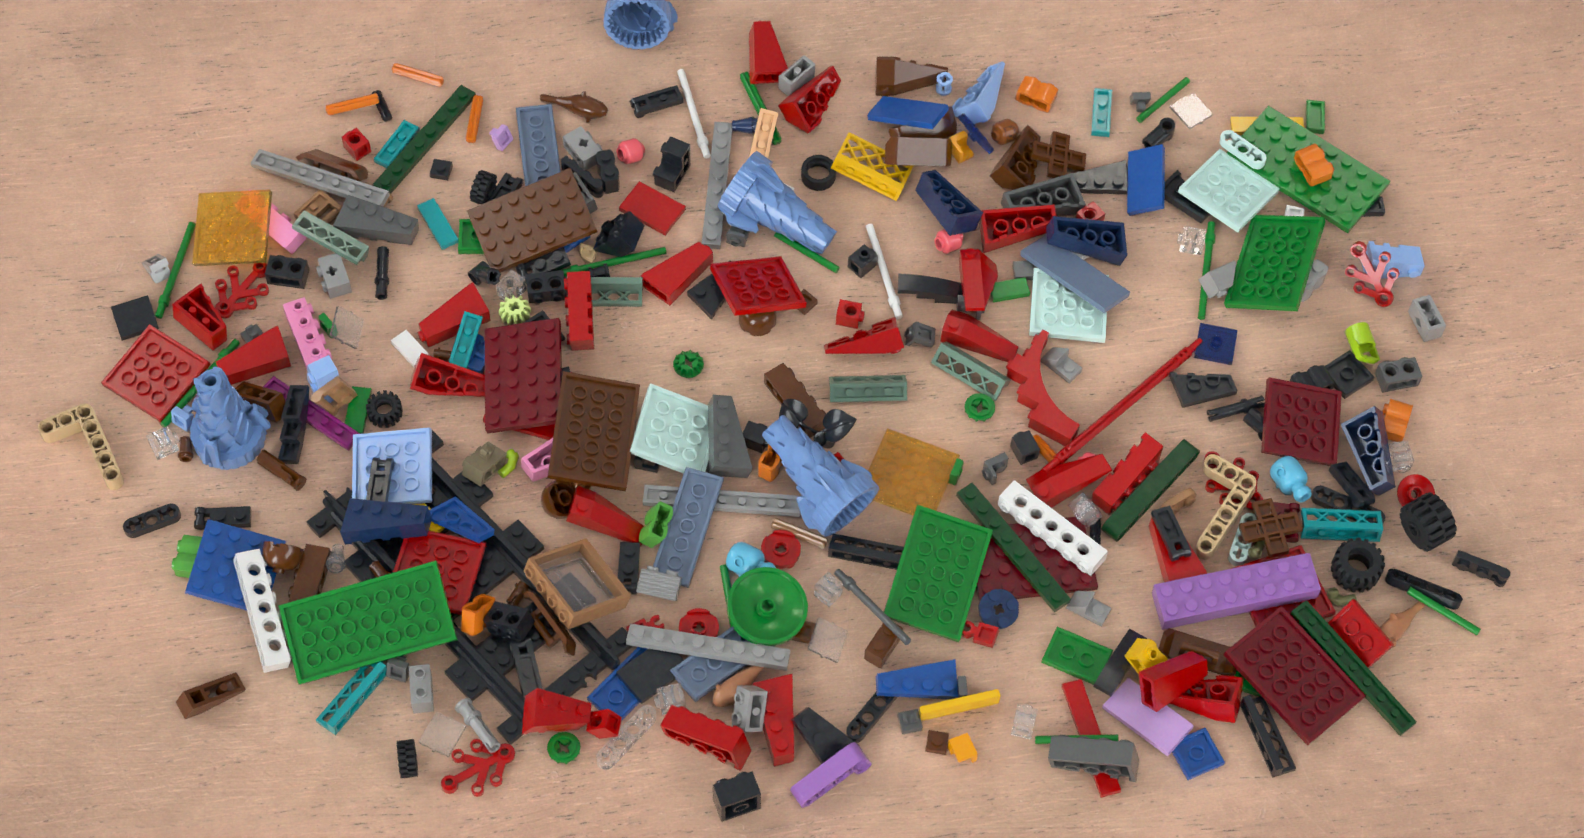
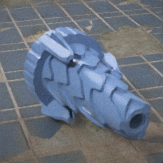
M608 0L604 12L603 26L608 36L617 44L632 49H646L659 45L661 41L667 38L668 32L674 30L673 23L677 22L678 16L670 1Z
M758 151L754 152L736 173L719 201L718 208L726 215L727 223L755 234L759 231L758 223L776 233L784 235L792 242L796 240L811 251L822 254L833 240L837 231L824 223L821 216L808 208L807 204L781 181L771 167L773 164L771 160Z
M213 367V369L207 370L194 378L197 396H195L191 408L196 414L191 422L190 437L195 452L203 464L221 470L237 469L252 462L260 454L266 440V430L271 428V423L266 419L269 414L264 407L257 404L251 405L248 401L243 400L236 389L230 385L224 371L219 367Z
M785 415L780 416L762 434L765 441L781 458V463L785 466L787 474L796 483V489L802 495L797 497L796 501L801 516L809 529H817L825 537L835 534L859 516L877 495L879 486L873 481L872 474L868 470L845 459H842L840 462L830 451L826 452L818 442L812 441L800 427L797 429Z

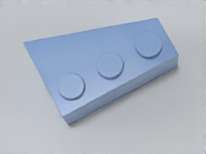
M1374 241L1368 242L1366 254L1375 271L1379 263L1378 258L1380 254L1384 251L1391 254V260L1386 264L1381 279L1388 278L1387 272L1390 268H1397L1399 270L1398 278L1421 276L1425 265L1420 247L1407 245L1391 247L1389 243H1383L1382 246L1375 245ZM1382 256L1384 260H1388L1387 256ZM1362 264L1364 273H1367L1366 270H1365V268H1364V266H1363V264ZM1390 272L1392 276H1396V273Z
M329 355L307 365V381L313 393L336 376H339L338 370ZM329 395L324 397L329 403L334 401Z

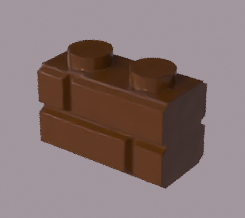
M883 623L866 647L864 659L876 667L882 668L900 639Z

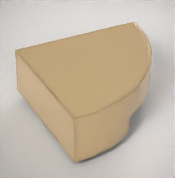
M580 243L579 250L583 261L587 264L594 263L598 253L593 249L594 246Z

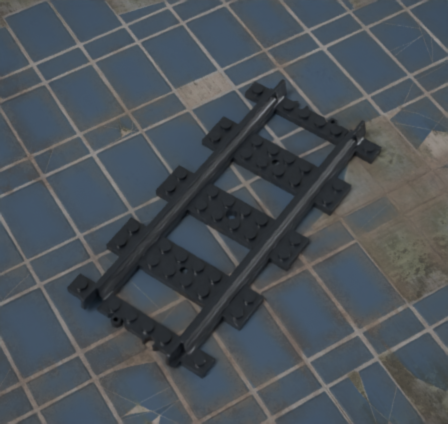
M432 430L433 454L435 451L441 448L444 445L442 439ZM432 458V488L436 492L432 494V503L425 504L432 509L456 496L495 529L494 535L483 541L486 543V549L469 602H473V599L480 594H488L513 573L530 587L529 590L543 597L523 571L528 558L536 556L543 551L544 545L519 519L503 531L480 508L494 497L493 492L485 484L480 487L463 476L462 472L452 478ZM349 487L337 499L328 493L327 490L323 491L325 496L323 505L325 508L306 521L307 525L319 538L335 526L341 531L350 498H352V490ZM444 528L440 533L445 534L449 529ZM392 537L390 540L384 541L382 539H374L366 543H362V541L352 542V545L358 551L343 561L344 565L360 582L376 578L369 570V566L374 561H379L387 572L393 573L404 538ZM568 573L556 584H553L574 612L591 607L596 603V599L571 573ZM531 602L525 608L529 609L530 613H532L538 607L534 602ZM451 613L452 620L456 619L459 614ZM544 615L539 616L540 621L551 636L556 635L557 633ZM591 622L567 629L587 649L589 654L544 690L571 697L579 689L587 688L585 678L592 677L594 680H597V675L607 666L611 670H615L620 665L619 657L632 647L626 645L628 632L621 627L606 639ZM454 623L458 640L445 643V645L459 660L445 670V675L472 701L486 690L491 693L511 715V717L497 727V731L511 745L524 735L522 734L525 698L508 681L505 675L515 668L509 642L521 640L491 634L476 646ZM533 625L526 637L531 638L535 652L546 642ZM525 648L519 649L520 655L527 653Z

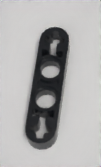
M1320 485L1316 486L1312 491V502L1325 509L1352 510L1354 508L1352 499L1349 496ZM1319 493L1323 494L1322 498L1318 497ZM1341 500L1344 506L1337 507L1333 501ZM1366 504L1363 507H1359L1364 511H1381ZM1381 511L1382 523L1384 524L1386 517ZM1347 517L1353 521H1357V519H1355L1354 517ZM1366 518L1370 523H1377L1373 521V518Z
M1389 569L1385 577L1386 583L1405 592L1412 587L1442 606L1452 610L1459 609L1463 600L1462 596L1457 592L1398 569Z
M875 692L848 725L846 735L856 743L861 742L897 697L877 696ZM882 698L886 704L883 707H878L874 701ZM865 713H870L874 719L866 722L862 719V716ZM859 723H860V725H861L862 727H861L860 730H859V735H858V734H855V735L853 736V735H852V730H853V731H856V730L858 729Z

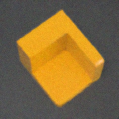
M964 130L949 137L952 143V155L958 163H962L974 156V153L967 145L968 135Z
M968 733L949 739L947 748L950 754H955L958 762L971 759L973 763L977 760L978 753Z

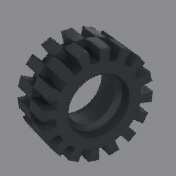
M484 170L476 174V179L473 180L472 190L470 191V201L480 205L488 201L497 186L496 174Z
M383 390V394L378 391L377 396L372 394V399L368 398V404H366L367 414L374 426L378 424L379 428H382L383 425H385V428H389L388 424H391L393 427L395 421L398 423L400 421L399 417L402 418L401 401L393 392L390 391L387 394V390ZM381 405H390L392 407V410L386 414L377 412L378 407Z
M414 739L397 741V758L401 779L417 777L418 763Z

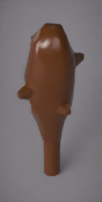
M583 91L581 95L564 97L540 95V101L562 106L576 115L585 117L586 123H590L591 119L606 116L608 108L603 102L587 96L586 91Z

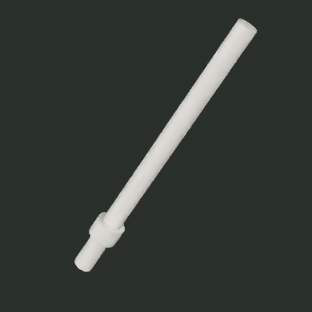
M679 69L677 73L697 134V144L702 150L703 157L708 159L711 157L708 148L709 142L704 135L684 69Z
M867 224L866 229L873 250L878 255L877 263L889 296V306L893 309L895 318L901 319L903 317L900 309L901 303L895 293L873 224Z

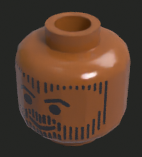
M1010 119L1001 120L992 126L991 137L999 145L1013 142L1019 134L1018 125Z

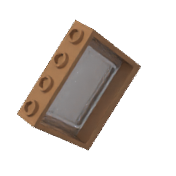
M587 538L528 558L523 571L567 629L625 609L631 597V594Z

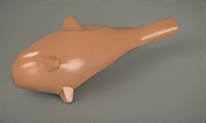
M1418 601L1411 608L1403 612L1391 613L1390 618L1380 626V629L1394 644L1393 647L1396 646V642L1402 638L1405 631L1410 627L1416 614L1426 606L1425 604Z
M751 666L739 671L721 685L717 684L713 695V705L716 707L733 705L735 703L734 696L737 685H752L765 667Z

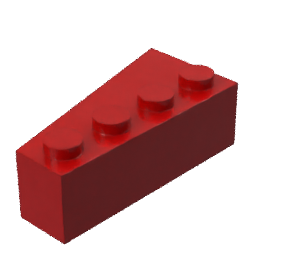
M590 271L567 272V278H564V290H568V297H565V308H568L569 314L566 315V327H569V334H566L567 345L571 346L572 351L595 350Z
M1145 432L1141 436V442L1138 447L1134 444L1129 450L1130 452L1126 456L1125 461L1121 459L1113 470L1114 474L1109 473L1093 491L1091 501L1108 515L1113 510L1116 511L1123 503L1122 501L1126 497L1128 498L1135 488L1148 477L1147 475L1159 465L1163 445Z
M671 705L660 725L666 736L687 746H690L692 743L699 752L703 754L710 752L717 757L718 761L724 764L726 761L734 763V768L739 771L742 770L752 751L744 731L740 727H731L719 719H709L706 715L699 712L697 714L690 712L683 706L676 707Z

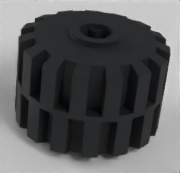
M1431 492L1425 493L1400 509L1401 513L1399 514L1402 527L1412 543L1420 550L1431 551L1456 535L1457 526L1455 525L1452 512L1436 494L1434 495Z

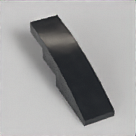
M898 273V294H916V298L935 299V303L956 304L957 296L963 295L962 285L959 282L937 277Z
M290 385L281 417L284 424L279 438L282 445L278 459L285 464H299L307 423L308 385Z
M1129 628L1093 687L1112 697L1117 686L1131 667V664L1124 657L1137 638H1147Z

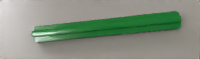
M746 71L740 74V79L759 115L761 108H767L755 84L750 83V74ZM776 126L772 138V144L774 145L781 143V136Z

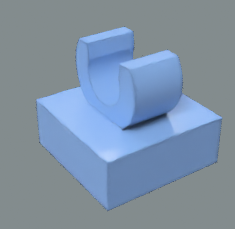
M188 405L183 409L177 406L171 410L172 423L188 432L194 414L191 413L193 411L192 408Z

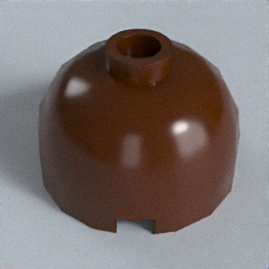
M776 311L739 315L740 327L744 332L746 330L752 336L766 335L776 325Z
M554 480L545 486L541 494V505L549 516L556 519L567 518L576 490L575 484Z
M264 541L262 556L266 565L273 568L272 572L284 574V571L293 570L300 564L304 549L280 543L275 545L274 542Z

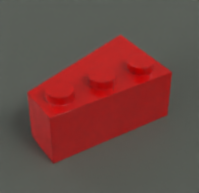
M202 283L172 303L173 318L212 351L227 341V327L217 309L211 303L210 297L204 291Z
M536 688L525 695L522 734L579 730L590 723L592 703Z

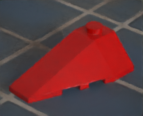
M832 65L778 105L787 122L806 133H810L820 124L821 116L827 110V104L830 98L834 96L841 82L834 66Z
M960 249L959 272L965 310L985 311L991 291L994 289L995 281L997 282L998 279L997 266L979 249Z
M953 309L948 313L941 332L940 342L947 341L956 347L1005 362L1014 359L1019 346L973 316Z
M893 317L871 325L872 329L868 331L858 330L851 338L845 336L824 345V350L826 354H895L904 348L896 318Z
M421 353L416 361L409 389L426 395L485 397V375Z
M1098 454L1057 465L1047 473L1040 470L1027 478L1026 481L1033 494L1052 508L1113 470L1104 455Z
M580 486L576 487L566 522L626 542L640 543L639 534L644 525L597 492Z
M1218 675L1216 679L1204 680L1203 678L1170 702V704L1215 721L1235 723L1240 710L1243 678Z

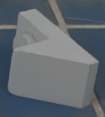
M157 254L141 262L156 284L169 278L171 271L167 266L169 262L166 257Z
M1052 347L1040 361L1070 384L1082 372V367L1068 357V348Z
M1075 591L1066 609L1102 627L1111 611V607L1094 599L1095 592Z

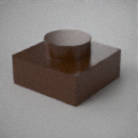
M803 289L801 293L807 304L806 308H799L798 310L806 315L818 304V300L807 290Z
M805 621L800 632L792 640L812 645L816 623Z
M928 730L925 752L946 755L949 733Z

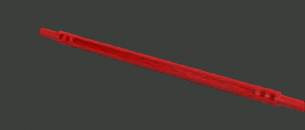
M1198 338L1188 347L1180 350L1053 456L1054 459L1041 469L1042 472L1047 473L1057 465L1067 461L1165 379L1170 372H1173L1190 358L1192 353L1203 344V340Z

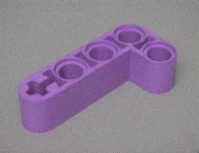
M856 742L850 743L793 785L790 791L800 806L805 808L852 773L861 774L865 772L872 763Z

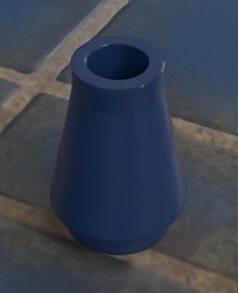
M752 116L733 120L732 130L754 134L758 118Z

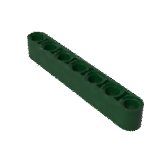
M1183 439L1105 521L1101 530L1118 542L1193 463L1200 450Z

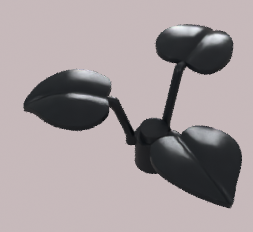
M786 399L781 404L779 418L785 415L796 428L800 425L815 434L814 441L827 449L832 448L835 442L844 438L857 420L842 410L832 409L823 418V426L825 428L822 431H817L802 422L807 418L808 410L801 401Z

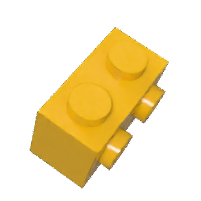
M1141 638L1136 639L1124 656L1138 674L1141 670L1168 660L1160 652L1153 640Z

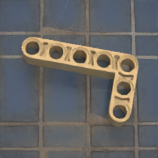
M80 404L40 421L38 430L46 443H54L83 431L106 486L111 490H118L123 486V476L91 405Z
M1215 454L1208 455L1205 458L1204 473L1207 477L1231 491L1197 542L1196 553L1203 560H1208L1214 555L1253 496L1256 488V479L1253 475ZM1215 464L1217 468L1212 469L1208 465ZM1230 473L1234 475V478H1227L1225 475ZM1248 483L1252 487L1244 488L1242 484ZM1239 499L1241 503L1235 504L1232 500ZM1228 514L1231 516V518L1224 519L1222 518V515ZM1219 530L1221 534L1214 535L1211 531ZM1207 545L1211 549L1204 551L1201 549V546Z

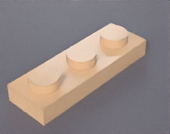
M760 109L749 157L758 151L768 158L778 112Z

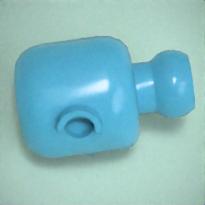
M1285 456L1274 462L1270 469V476L1275 482L1276 488H1279L1285 495L1293 494L1297 502L1307 501L1311 497L1312 492L1308 486H1305L1308 476L1298 460L1292 456Z
M745 542L735 543L729 550L726 558L728 569L738 574L739 577L755 568H776L773 563L765 562V556L760 549Z

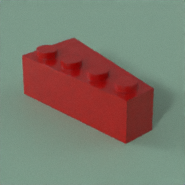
M1055 205L981 210L983 214L979 221L983 253L1047 234L1046 227L1052 217L1056 216Z
M792 673L753 683V685L768 691L763 731L774 767L794 762V724L791 721L793 718Z

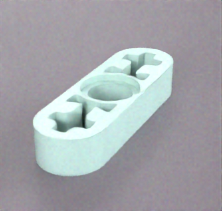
M1231 130L1221 133L1220 145L1254 169L1264 167L1266 162L1264 152ZM1246 147L1248 151L1242 153L1238 150V148Z
M1246 513L1241 517L1240 523L1256 520V517L1252 513ZM1239 526L1228 555L1229 562L1234 566H1240L1245 563L1248 550L1252 544H1244L1238 540V537L1241 536ZM1238 548L1242 549L1240 558L1236 559Z

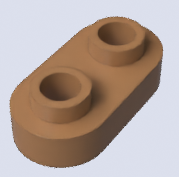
M1187 488L1168 499L1160 508L1170 505L1175 515L1180 508L1192 505L1196 500L1197 494L1192 488Z

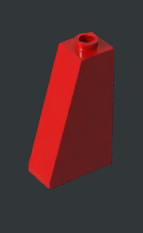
M754 21L749 32L751 84L779 83L778 76L788 69L771 21Z
M700 242L693 244L641 275L643 287L670 306L713 263L712 249Z
M473 282L418 323L420 329L417 332L421 342L425 341L428 348L457 336L464 311L482 316L481 325L491 321L490 312Z
M278 326L271 328L216 361L217 367L224 371L230 385L291 367Z
M1151 517L1149 530L1164 582L1207 574L1206 569L1190 544L1191 556L1186 558L1182 556L1173 562L1170 560L1167 548ZM1175 545L1176 550L1181 549L1180 545Z
M1190 651L1141 670L1139 672L1142 704L1155 712L1161 710L1208 675L1207 659Z

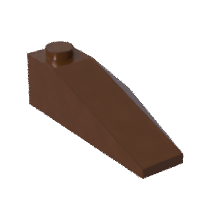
M877 57L875 95L894 96L937 84L938 74L948 72V67L928 63L919 65L914 60H910V62L901 61L899 57Z
M1029 125L1025 126L990 174L994 182L1003 189L1015 190L1029 186L1036 179L1034 170L1038 162L1030 159L1033 141H1040L1041 137Z

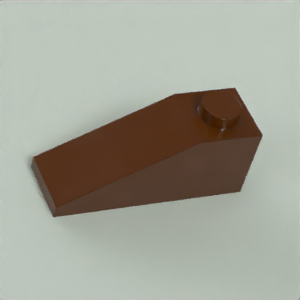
M245 381L235 388L243 400L248 401L251 405L257 404L264 407L269 414L266 417L267 420L274 422L281 420L286 402L282 392Z
M237 672L183 691L176 704L184 719H188L208 711L244 692L246 689Z

